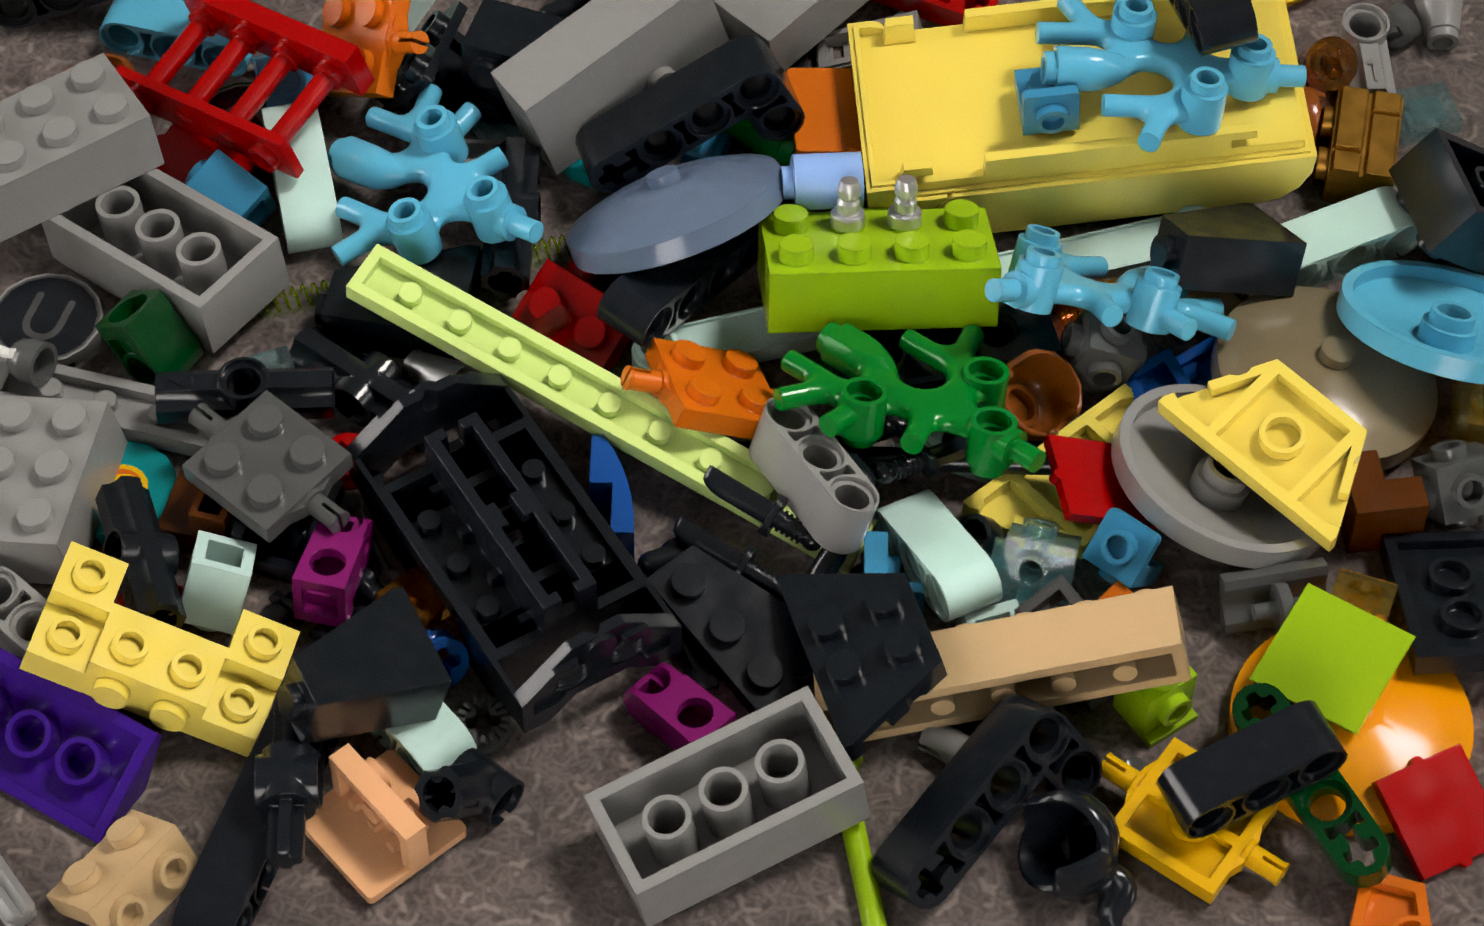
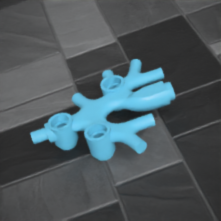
M1058 0L1057 7L1070 22H1037L1036 44L1085 45L1102 48L1054 46L1053 51H1043L1040 68L1042 85H1053V87L1077 85L1079 92L1098 91L1115 86L1129 76L1140 72L1157 73L1172 82V90L1160 95H1102V117L1137 118L1145 123L1137 142L1139 147L1147 152L1158 150L1166 131L1175 124H1178L1182 130L1192 135L1209 136L1215 134L1221 127L1228 94L1240 101L1255 102L1266 97L1267 93L1276 94L1279 87H1304L1306 84V66L1280 64L1279 58L1276 57V52L1272 47L1271 40L1262 34H1258L1257 43L1231 49L1229 58L1211 54L1201 56L1187 32H1185L1180 41L1175 43H1163L1154 40L1157 12L1151 0H1116L1111 20L1097 17L1081 0Z
M430 84L419 93L416 103L409 113L398 115L373 106L366 114L365 122L368 127L409 142L410 145L405 150L391 153L354 136L339 138L331 145L328 152L329 166L333 169L334 174L341 179L374 190L394 189L411 183H420L427 187V194L420 202L411 197L402 198L394 202L388 212L381 211L346 196L342 197L336 205V215L341 219L360 226V228L331 247L341 266H345L372 250L376 244L396 246L399 255L415 265L428 263L436 258L442 250L443 241L439 234L441 228L455 221L472 223L477 237L485 243L511 242L516 237L531 243H537L541 239L544 232L543 223L527 217L525 209L512 202L505 184L492 177L509 166L501 149L495 147L477 159L464 162L469 153L464 136L482 117L481 112L476 106L465 102L454 114L445 107L438 105L442 96V90L438 86Z
M1028 224L1026 232L1018 235L1008 273L1003 278L989 279L985 285V296L989 301L1004 302L1015 309L1025 312L1048 315L1052 311L1053 304L1074 306L1091 312L1107 327L1118 325L1123 318V314H1126L1125 322L1135 329L1156 335L1171 333L1184 341L1190 340L1197 330L1222 340L1230 341L1237 326V320L1223 315L1224 304L1219 298H1186L1188 290H1183L1178 285L1180 276L1165 268L1150 265L1133 268L1121 275L1115 284L1092 280L1101 279L1106 276L1108 272L1107 260L1102 256H1074L1063 253V246L1059 243L1060 233L1052 228L1037 224Z

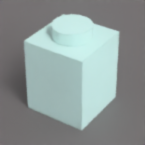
M198 530L181 595L187 616L184 623L191 624L207 632L233 633L234 627L241 615L251 580L257 544Z

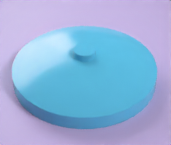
M1411 260L1370 262L1353 268L1345 275L1336 302V310L1341 322L1359 340L1381 354L1412 368L1444 378L1484 384L1483 275L1447 265Z

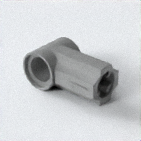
M1356 3L1345 10L1333 46V56L1335 61L1341 66L1344 86L1368 89L1372 94L1376 90L1396 93L1386 39L1390 28V20L1388 15L1374 4Z

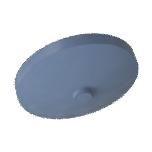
M732 154L697 159L678 165H666L657 168L645 177L624 186L606 197L574 222L566 236V243L574 264L580 270L593 274L629 273L666 265L720 245L758 224L781 204L784 197L780 165L776 159L766 155Z

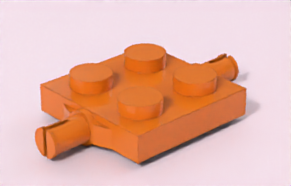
M326 0L322 11L323 25L321 31L357 45L375 79L363 96L341 87L339 90L332 89L327 95L328 97L393 98L397 72L406 53L424 54L428 50L427 46L417 44L429 43L428 35L423 31L408 30V13L411 0Z
M653 337L645 353L650 370L630 365L625 366L621 374L622 389L651 393L654 397H657L667 408L674 426L679 428L752 440L764 406L770 398H773L774 389L769 387L756 357L740 349H729L727 351L700 346L689 340L671 341Z

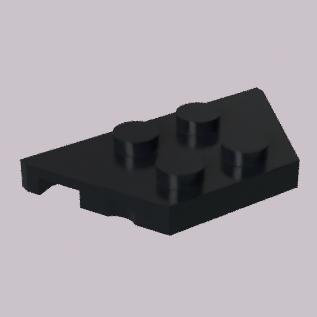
M784 574L776 577L840 742L851 761L857 760L866 752L862 743L885 721L894 726L910 711L912 703L918 697L928 694L947 676L942 658L906 574Z

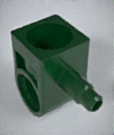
M160 289L131 290L95 325L103 341L109 345L128 374L136 382L155 386V375H158V372L190 371L202 359L204 354L198 338L185 324Z

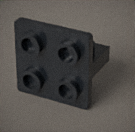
M458 1L443 13L435 10L426 19L420 31L428 35L429 43L417 44L427 46L428 50L424 54L406 53L397 72L393 98H375L376 101L373 106L392 113L396 110L403 114L409 113L413 109L419 93L430 84H434L442 90V96L438 105L445 107L454 114L464 104L461 43L465 36L457 30L468 9L466 5Z

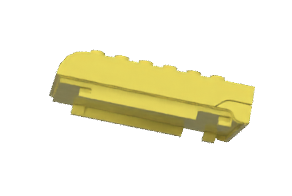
M1040 0L964 9L963 24L914 30L913 15L885 18L884 26L876 21L847 24L868 208H889L894 204L897 179L899 176L907 174L914 176L916 179L918 193L915 197L920 209L945 208V205L952 200H969L976 203L978 207H985L992 233L1025 230L1028 224L1052 227L1176 213L1186 206L1212 208L1238 203H1262L1281 198L1299 188L1313 172L1317 160V151L1303 87H1279L1276 94L1267 93L1266 97L1255 102L1240 101L1228 94L1221 127L1215 134L1196 136L1185 132L1178 124H1175L1166 131L1158 150L1154 152L1144 151L1139 147L1137 140L1145 123L1137 118L1102 117L1101 99L1103 94L1160 95L1172 90L1173 84L1170 80L1162 75L1151 72L1133 74L1117 85L1106 89L1079 92V130L1023 136L1014 85V70L1041 67L1043 51H1053L1054 46H1083L1102 49L1097 46L1036 44L1035 31L1037 22H1070L1057 7L1058 0ZM1081 0L1097 17L1111 20L1116 0ZM1151 0L1157 12L1153 39L1163 43L1180 41L1186 30L1171 6L1170 1ZM1251 0L1256 16L1258 34H1262L1271 40L1272 47L1276 52V57L1279 58L1280 64L1299 65L1286 1ZM1231 49L1212 53L1211 55L1229 58Z

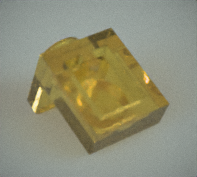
M1340 568L1331 594L1388 622L1398 584Z

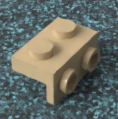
M132 809L126 816L116 820L108 828L106 836L83 859L75 862L65 871L62 880L46 897L59 913L89 926H149L185 889L199 859L175 824Z

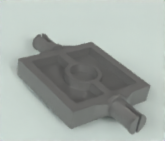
M268 390L264 391L238 416L230 420L222 418L209 408L206 403L198 404V411L195 408L191 411L188 422L210 437V439L182 465L185 478L268 543H271L290 524L309 515H312L329 528L332 533L340 532V525L343 528L346 526L350 518L349 512L343 510L327 496L332 486L353 467L351 453Z

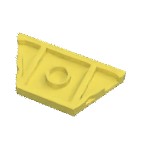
M1278 359L1251 367L1247 373L1242 375L1229 374L1208 381L1206 389L1179 398L1176 397L1174 392L1164 395L1158 401L1157 413L1324 549L1330 552L1335 547L1366 440L1367 430Z
M1126 383L1055 435L1112 443L1118 424L1126 409L1134 401L1132 389ZM1044 443L1037 447L1040 450L1046 452ZM1003 474L998 478H994L966 498L962 504L961 515L963 516L978 513L990 517L1001 526L1002 531L1006 534L1081 560L1083 559L1084 551L1099 527L1098 524L1067 521L1064 519L1056 487L1050 483L1048 475Z

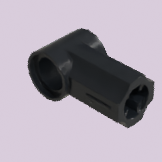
M470 748L459 755L452 765L423 771L414 790L419 798V812L434 823L475 816L489 827L495 828L505 820L500 816L504 811L511 813L517 807L525 786L523 781L478 749Z

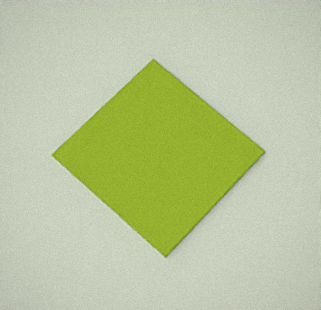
M1308 583L1249 680L1254 683H1267L1277 687L1287 700L1293 703L1307 700L1315 701L1326 720L1357 735L1416 636Z

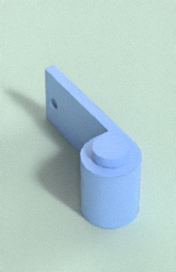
M861 151L792 154L789 166H781L783 200H792L793 204L800 205L806 210L833 209L837 205V199L839 198L837 188L841 178L853 176L858 179L861 187L858 199L860 200V207L863 208L864 171Z

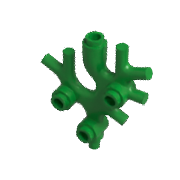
M836 322L828 323L817 337L816 350L821 354V359L824 363L850 377V379H843L795 350L788 351L781 361V369L802 383L774 389L773 400L777 410L781 412L818 404H827L835 407V409L820 417V429L828 437H835L840 434L843 442L850 447L858 449L872 447L884 433L886 415H891L905 420L908 424L900 439V445L909 454L920 453L928 438L934 432H947L966 439L965 460L969 464L971 472L981 478H998L1014 462L1035 473L1042 467L1046 458L1044 451L1027 442V433L1017 427L1018 420L1016 416L1004 409L1010 374L1007 365L992 357H975L984 339L982 329L976 325H966L956 342L952 345L935 343L913 329H908L904 332L899 341V348L934 368L946 378V383L943 386L933 389L914 388L900 380L895 362L883 345L849 323L842 326Z

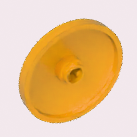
M1276 634L1267 639L1250 655L1237 676L1228 709V735L1238 731L1232 715V703L1236 694L1244 687L1254 683L1249 678ZM1408 653L1405 654L1357 735L1327 720L1348 754L1347 760L1338 770L1384 834L1395 831L1371 783L1408 767V761L1415 756L1425 759L1459 743L1468 760L1471 757L1474 742L1473 715L1466 693L1454 673L1414 675ZM1259 705L1253 706L1250 709L1252 718L1257 717L1262 720L1271 715L1270 710L1265 711ZM1323 795L1313 802L1310 812L1319 820L1332 821L1343 814L1346 803L1338 796ZM1285 799L1279 801L1277 810L1302 824ZM1351 829L1346 836H1354L1353 830Z

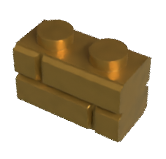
M1343 86L1338 90L1335 107L1324 106L1319 138L1330 139L1329 148L1319 146L1314 179L1324 180L1322 194L1324 201L1338 203L1378 187H1393L1394 181L1389 169L1397 163L1404 98H1402L1401 94L1377 90L1372 94L1368 89Z

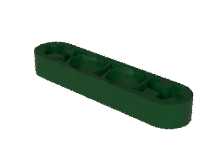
M1253 683L1239 691L1232 703V715L1235 726L1240 731L1260 721L1259 718H1252L1250 709L1253 706L1259 705L1265 711L1270 710L1272 715L1291 704L1277 687L1267 683ZM1339 770L1327 778L1285 798L1338 875L1347 884L1357 888H1369L1380 884L1388 876L1392 867L1389 842ZM1323 795H1335L1346 803V808L1337 819L1322 821L1315 818L1310 812L1313 802ZM1351 829L1353 830L1355 840L1364 851L1373 850L1374 863L1365 867L1360 860L1351 863L1353 860L1351 849L1344 837Z

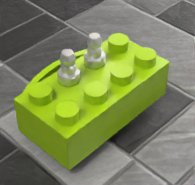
M905 174L898 177L895 184L896 197L894 198V204L889 208H861L860 200L858 199L861 187L858 179L853 176H845L839 182L837 188L839 198L837 199V205L832 211L808 212L800 205L784 204L778 206L774 213L769 214L759 222L757 273L768 333L821 332L830 322H836L841 326L849 323L861 331L964 328L970 324L978 327H997L999 302H991L986 298L985 285L989 279L1001 278L1002 267L985 207H978L976 203L969 200L957 199L948 202L945 208L920 209L915 197L918 193V185L915 177Z

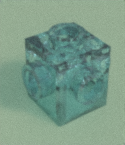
M1025 518L1023 524L1012 522L1007 539L995 538L991 560L1001 580L1003 593L1009 595L1008 601L1017 598L1020 606L1061 574L1072 586L1082 537L1058 532L1059 525L1048 520ZM1028 560L1035 561L1039 565H1032ZM1064 600L1058 604L1060 606H1067Z

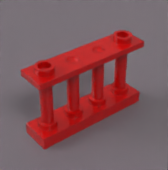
M183 0L190 12L188 15L190 23L147 76L120 64L117 66V72L149 115L153 114L241 153L267 172L273 173L277 169L297 179L304 169L289 143L332 89L339 90L341 87L363 96L375 81L357 45L249 0ZM218 34L230 40L188 94L168 86L207 36L214 37ZM260 52L272 57L229 112L209 104L248 53L255 54ZM300 69L314 75L271 130L250 122L290 71L297 72Z

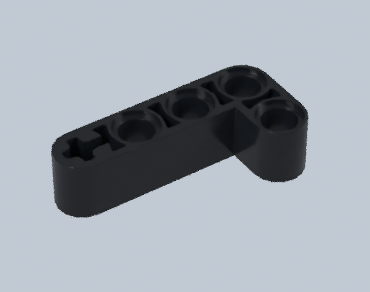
M744 35L726 42L591 120L580 128L576 135L575 144L592 187L601 192H616L746 118L764 139L778 141L789 138L798 132L804 124L805 115L787 73L764 41L756 36Z
M1012 694L1004 697L994 706L881 844L873 858V877L879 886L920 909H931L938 906L948 897L1037 786L1048 791L1073 788L1092 794L1100 783L1102 775V762L1098 754L1060 712L1023 695Z

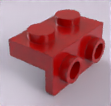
M547 258L530 285V289L527 290L512 317L536 332L609 372L613 369L630 339L598 319L597 309L604 293L594 288L599 277L593 273L580 270L571 259L564 269Z

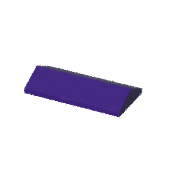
M0 647V790L98 844L106 836L108 828L116 820L124 817L146 790L162 735L115 709L98 704L91 696L19 669L23 659Z

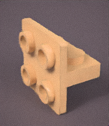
M349 743L328 757L333 789L323 795L322 809H316L314 816L306 820L305 835L369 904L376 903L467 835L466 825L460 819L434 823L419 812V798L414 788L420 776L395 750L389 749L376 759L368 757L364 760Z

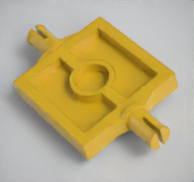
M1174 737L1160 757L1145 766L1141 771L1119 759L1112 752L1106 755L1105 760L1103 759L1101 776L1127 792L1124 806L1115 817L1120 832L1119 847L1210 905L1229 878L1242 871L1244 867L1249 868L1273 883L1275 887L1280 883L1281 878L1283 879L1290 863L1281 860L1259 846L1261 834L1276 814L1279 802L1204 838L1190 839L1184 833L1159 790L1157 779L1170 765L1197 752V750Z

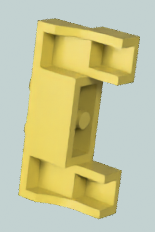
M71 541L19 669L91 696L98 704L111 709L122 708L150 719L154 725L163 730L181 731L248 757L269 715L276 692L285 676L300 631L243 609L234 627L229 644L225 647L114 603V600L129 564Z

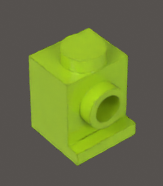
M1190 665L1191 681L1114 695L1113 707L1149 749L1198 720V714L1192 708V699L1198 674Z

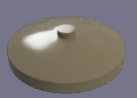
M1296 286L1293 296L1255 294L1238 304L1227 316L1237 320V326L1231 340L1225 341L1216 338L1210 359L1212 380L1229 374L1242 375L1247 373L1251 367L1278 359L1367 430L1363 451L1377 450L1383 471L1403 462L1419 448L1437 412L1438 387L1435 375L1393 360L1369 347L1354 336L1341 322L1337 314L1336 302L1339 292L1310 286Z

